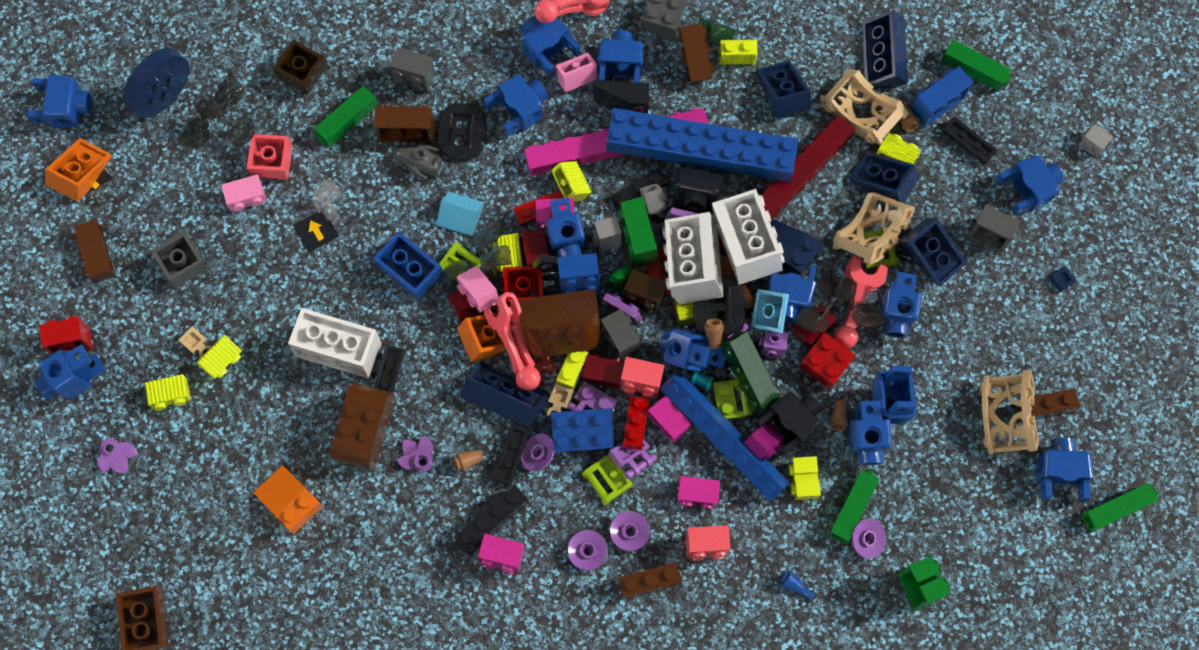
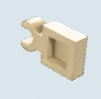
M193 326L179 339L193 354L198 350L200 357L203 356L205 350L211 348L209 345H204L207 339Z
M555 383L549 402L553 403V407L548 409L547 416L550 417L552 411L562 412V407L567 408L574 390Z

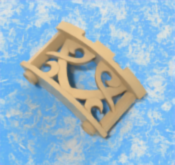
M847 69L837 84L825 97L820 99L824 104L823 107L835 118L838 116L843 118L856 129L854 133L863 137L869 143L881 144L883 142L882 139L901 118L905 119L909 113L901 100L891 98L883 93L879 95L872 90L874 86L864 78L859 70ZM849 82L848 90H845L843 87ZM839 92L846 97H838V101L842 103L841 105H838L833 99ZM857 93H860L863 97L857 98ZM869 101L872 103L871 113L873 117L855 118L852 102L863 104Z
M877 192L868 193L855 219L835 234L832 248L836 250L844 249L864 258V263L874 264L883 259V254L887 250L891 251L900 240L898 235L902 229L906 230L915 207ZM878 200L886 203L884 212H882L880 204L878 209L874 210ZM890 205L897 207L898 210H890ZM881 222L884 234L865 240L864 228Z
M1023 370V374L989 378L986 375L983 378V383H980L985 432L983 444L985 448H988L989 454L1018 450L1037 451L1039 438L1035 416H1031V406L1034 405L1035 391L1031 370ZM1000 387H1006V390L1003 391ZM992 388H998V391L992 393ZM1014 393L1015 397L1021 395V398L1015 401L1012 394ZM1007 397L1013 405L1022 407V411L1016 413L1011 418L1009 426L995 414L998 406ZM1018 419L1023 420V425L1018 426L1016 424V429H1014L1016 421ZM1000 433V440L1003 441L1006 438V433H1008L1009 443L996 444L995 435ZM1014 437H1017V438H1019V439H1023V440H1026V441H1025V442H1015V443H1014Z

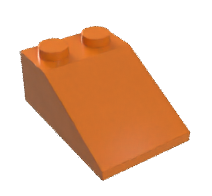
M79 138L45 169V185L78 202L89 192L111 159L112 154Z
M485 314L465 318L457 328L471 362L488 359L507 351L496 330L489 326Z
M283 465L253 492L293 535L323 507Z

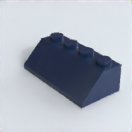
M891 10L863 21L865 79L874 88L893 89L907 84L908 71L904 17Z
M482 361L466 378L461 397L467 401L480 405L484 409L497 413L503 418L514 421L528 429H531L537 421L550 393L539 388L525 391L517 385L516 377Z

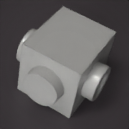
M1095 124L1091 129L1087 127L1081 135L1083 140L1079 145L1085 151L1098 157L1113 136L1107 133L1103 127Z
M657 183L640 188L641 197L644 199L649 215H656L661 213L662 210L667 209L665 204L668 202L666 193L662 191V188Z

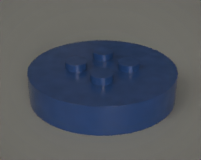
M163 48L147 56L134 69L126 82L123 91L125 106L141 118H149L165 110L183 90L189 77V62L172 48Z

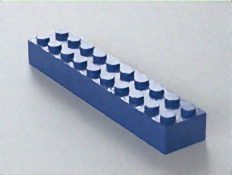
M617 108L612 110L606 141V151L787 182H791L798 139Z

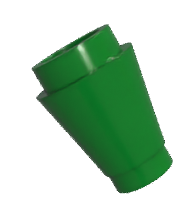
M624 264L608 276L606 283L609 288L616 292L622 290L628 281L632 268Z

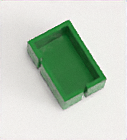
M643 197L620 202L621 209L618 210L619 219L624 231L626 245H628L631 262L635 261L636 268L658 262L657 246Z
M932 556L909 565L897 574L915 612L950 594L949 583L940 576V566L935 559L933 560Z

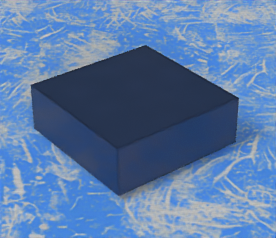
M1066 266L1049 277L1059 292L1064 291L1077 282Z

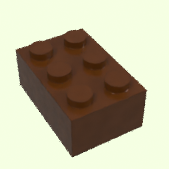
M390 105L375 106L374 128L378 142L434 144L435 121L432 108L427 106L410 107L407 105L391 107Z
M154 586L116 593L121 650H169L163 589Z

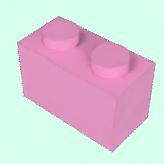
M589 52L556 65L557 81L565 92L598 80L597 64Z
M258 174L221 185L230 211H241L245 207L259 206L267 201L262 181Z
M477 265L457 276L459 283L457 288L461 295L467 296V300L472 308L476 307L479 312H482L497 303L499 297L496 288Z

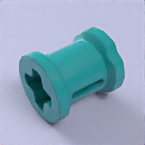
M695 371L690 383L708 392L715 377Z

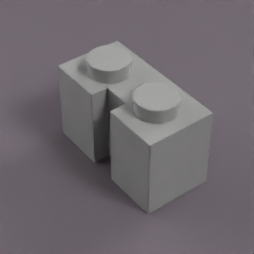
M616 216L594 222V229L591 230V239L593 246L597 247L599 252L621 246L622 233Z

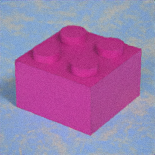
M484 533L478 559L484 568L494 570L496 567L502 569V572L505 574L513 575L514 572L519 573L525 547L523 543Z

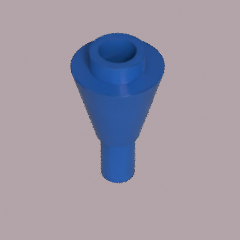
M792 570L789 572L785 571L779 579L781 582L780 587L799 594L801 593L809 600H812L815 593L807 589Z

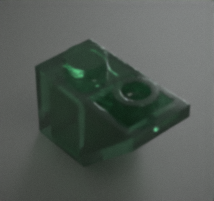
M704 16L700 17L698 23H702V26L706 27L707 37H705V40L720 44V40H732L736 31Z

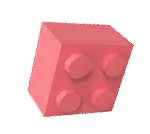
M251 134L247 170L250 176L258 174L260 178L288 180L293 148L289 136Z
M626 357L620 389L627 394L640 393L646 398L658 397L664 365Z
M728 525L687 529L685 534L687 558H692V561H703L704 557H712V560H722L731 550Z

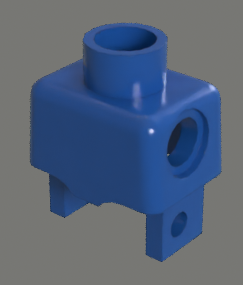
M532 16L521 27V32L524 34L522 37L523 53L536 69L541 68L549 77L554 75V66L549 60L565 47L575 57L580 55V45L570 35V29L557 17L553 22L545 24L538 21L535 16Z
M617 30L611 34V39L601 40L597 61L599 81L605 82L606 75L618 80L634 77V83L640 82V77L643 75V43L641 41H633V34L631 32Z
M49 75L48 79L32 78V84L35 89L46 92L43 111L27 110V116L32 123L49 124L52 128L77 127L80 113H91L92 95L89 91H83L75 78L61 75Z
M515 75L497 85V91L484 98V107L489 111L500 103L505 106L514 118L503 125L504 133L509 137L520 129L523 131L527 130L542 118L541 102L548 98V94L537 79L527 84L522 76Z
M1037 155L1016 162L1013 168L1000 173L995 181L997 185L1012 180L1023 200L1017 203L1012 210L1014 215H1017L1026 210L1032 212L1050 203L1059 192L1058 184L1063 183V174L1056 163L1046 166L1042 157Z
M568 197L550 201L553 218L546 221V233L549 239L551 254L559 257L582 255L581 250L584 249L585 234L580 214H572ZM565 205L566 209L560 210L559 207Z
M810 266L807 280L794 273L781 275L777 272L769 275L766 283L767 291L789 294L784 323H795L798 314L806 315L809 311L817 282L814 281L817 266Z
M897 272L896 282L891 281L889 289L881 297L878 323L885 325V335L895 338H906L908 329L918 319L922 294L915 293L917 275ZM909 280L911 285L905 284L904 281Z
M672 329L662 335L659 343V350L661 353H664L663 360L668 364L695 371L705 370L708 364L719 368L724 367L726 357L722 353V347L710 349L706 335L699 332ZM715 355L718 356L717 362L714 359Z
M82 345L71 351L60 349L39 363V369L43 375L35 379V385L46 399H50L56 394L72 399L93 387L90 380L106 371L98 355L95 353L89 357ZM78 353H80L79 359L75 358ZM95 362V366L90 368V363Z
M892 366L888 371L881 370L871 382L872 401H881L882 420H890V424H906L916 416L911 366ZM886 401L891 405L889 409H886Z
M861 401L860 407L853 408L854 420H850L847 427L849 450L852 454H859V465L883 464L882 452L891 446L890 420H882L881 401ZM865 435L871 439V444L866 441Z
M1056 438L1051 440V449L1044 451L1037 457L1036 482L1040 483L1041 501H1047L1052 498V483L1077 485L1079 503H1085L1090 499L1089 481L1094 479L1091 454L1087 451H1076L1074 439Z

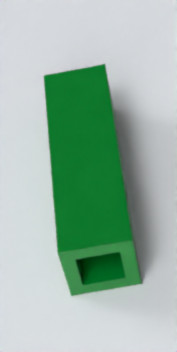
M952 40L941 61L954 69L960 66L969 77L998 92L1002 86L1006 87L1011 79L1009 77L1011 69L955 40Z
M362 86L314 128L317 141L322 145L325 143L330 148L368 115L375 106H378L376 97Z
M861 470L828 536L845 545L849 542L853 530L859 522L879 481L874 472L870 470Z
M1147 483L1089 510L1081 516L1090 533L1159 501L1157 498L1158 494L1155 488L1150 483Z

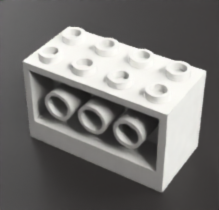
M756 189L712 203L715 223L739 285L783 271L782 263L785 262L782 245L776 239L775 227H771L770 214L768 210L765 211L764 199L762 195L758 196Z
M710 212L665 220V227L662 228L664 239H666L664 253L668 260L665 261V269L669 274V278H666L667 289L671 290L672 298H675L679 305L724 297L718 230Z
M301 308L288 342L291 350L298 358L367 379L371 375L382 344L375 329Z

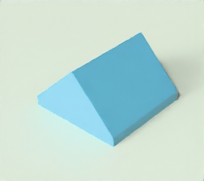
M448 192L441 201L436 225L472 237L484 202Z
M757 289L751 327L783 333L789 294Z

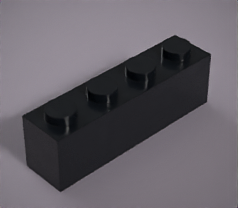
M513 485L454 536L455 541L469 556L481 546L484 533L493 535L529 504L528 498L516 485Z

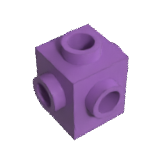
M765 330L763 335H759L758 347H760V354L769 358H782L787 351L788 333Z

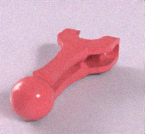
M541 0L536 4L534 14L538 21L545 24L553 22L558 16L572 12H583L590 16H596L606 10L610 1Z
M855 254L849 259L844 271L845 280L851 287L849 306L842 325L835 330L833 338L847 349L855 346L858 341V333L855 328L858 325V318L866 296L885 282L888 271L886 266L880 264L872 275L866 274L861 268L862 258Z
M506 292L498 298L497 303L485 309L484 314L489 326L496 330L508 352L513 372L516 373L517 385L525 391H531L538 387L541 380L540 373L534 368L535 363L529 354L520 322L521 307L517 297L513 293ZM506 299H508V300L510 301V307H509V308H508V306H507V304H506V301H505ZM491 307L495 308L497 314L491 311Z

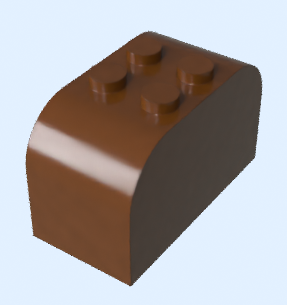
M595 289L518 300L521 307L520 321L523 336L531 355L548 357L587 351L595 348L602 340Z
M357 383L351 384L331 448L332 460L375 472L396 399L392 392Z

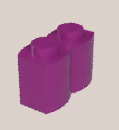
M768 421L756 430L744 444L759 460L764 458L768 460L785 445L783 443L785 437Z

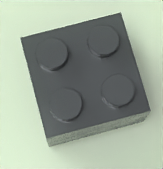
M648 0L641 19V30L675 40L678 32L677 28L680 27L686 11L687 0Z
M397 47L390 64L394 83L401 87H411L417 92H429L435 76L432 57Z
M985 205L976 218L968 237L1002 253L1011 242L1020 220L1011 214L999 211L994 206Z
M185 231L151 250L174 288L208 270Z
M622 309L601 319V331L614 356L624 361L626 357L630 358L639 353L641 336L637 329L633 330L630 325L632 321L627 313L624 314Z

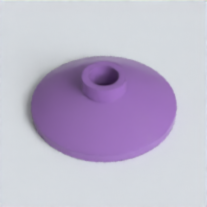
M543 433L529 438L521 458L523 466L530 471H539L545 468L554 456L553 439Z
M634 511L620 513L614 518L610 526L612 541L618 548L625 551L640 549L646 544L650 535V527L644 516ZM632 529L633 535H627L626 530Z
M867 518L861 520L855 526L852 534V544L858 555L867 559L875 558L881 554L886 543V533L883 526L875 519Z
M584 530L571 538L568 545V556L577 568L594 570L600 567L606 560L608 553L607 543L599 533L592 530ZM590 548L592 552L586 555L584 550Z

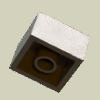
M293 40L273 70L277 79L308 95L328 66L324 56Z
M632 269L624 288L623 302L627 305L631 303L643 309L647 314L658 315L667 294L666 282Z

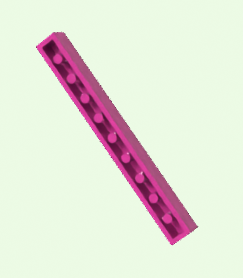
M693 108L688 112H675L667 116L708 124L704 108ZM609 128L602 129L596 133H584L579 137H567L557 142L549 141L544 145H531L524 149L530 176L551 172L560 162L577 161V164L581 165L625 154L606 151Z

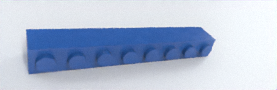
M681 372L672 375L663 384L660 390L769 501L776 498L790 484L766 458L758 459L744 444L747 439Z

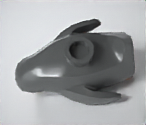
M426 145L398 148L394 154L398 162L406 165L409 171L421 180L427 179L423 174L437 177L443 160L432 153L438 152V149Z

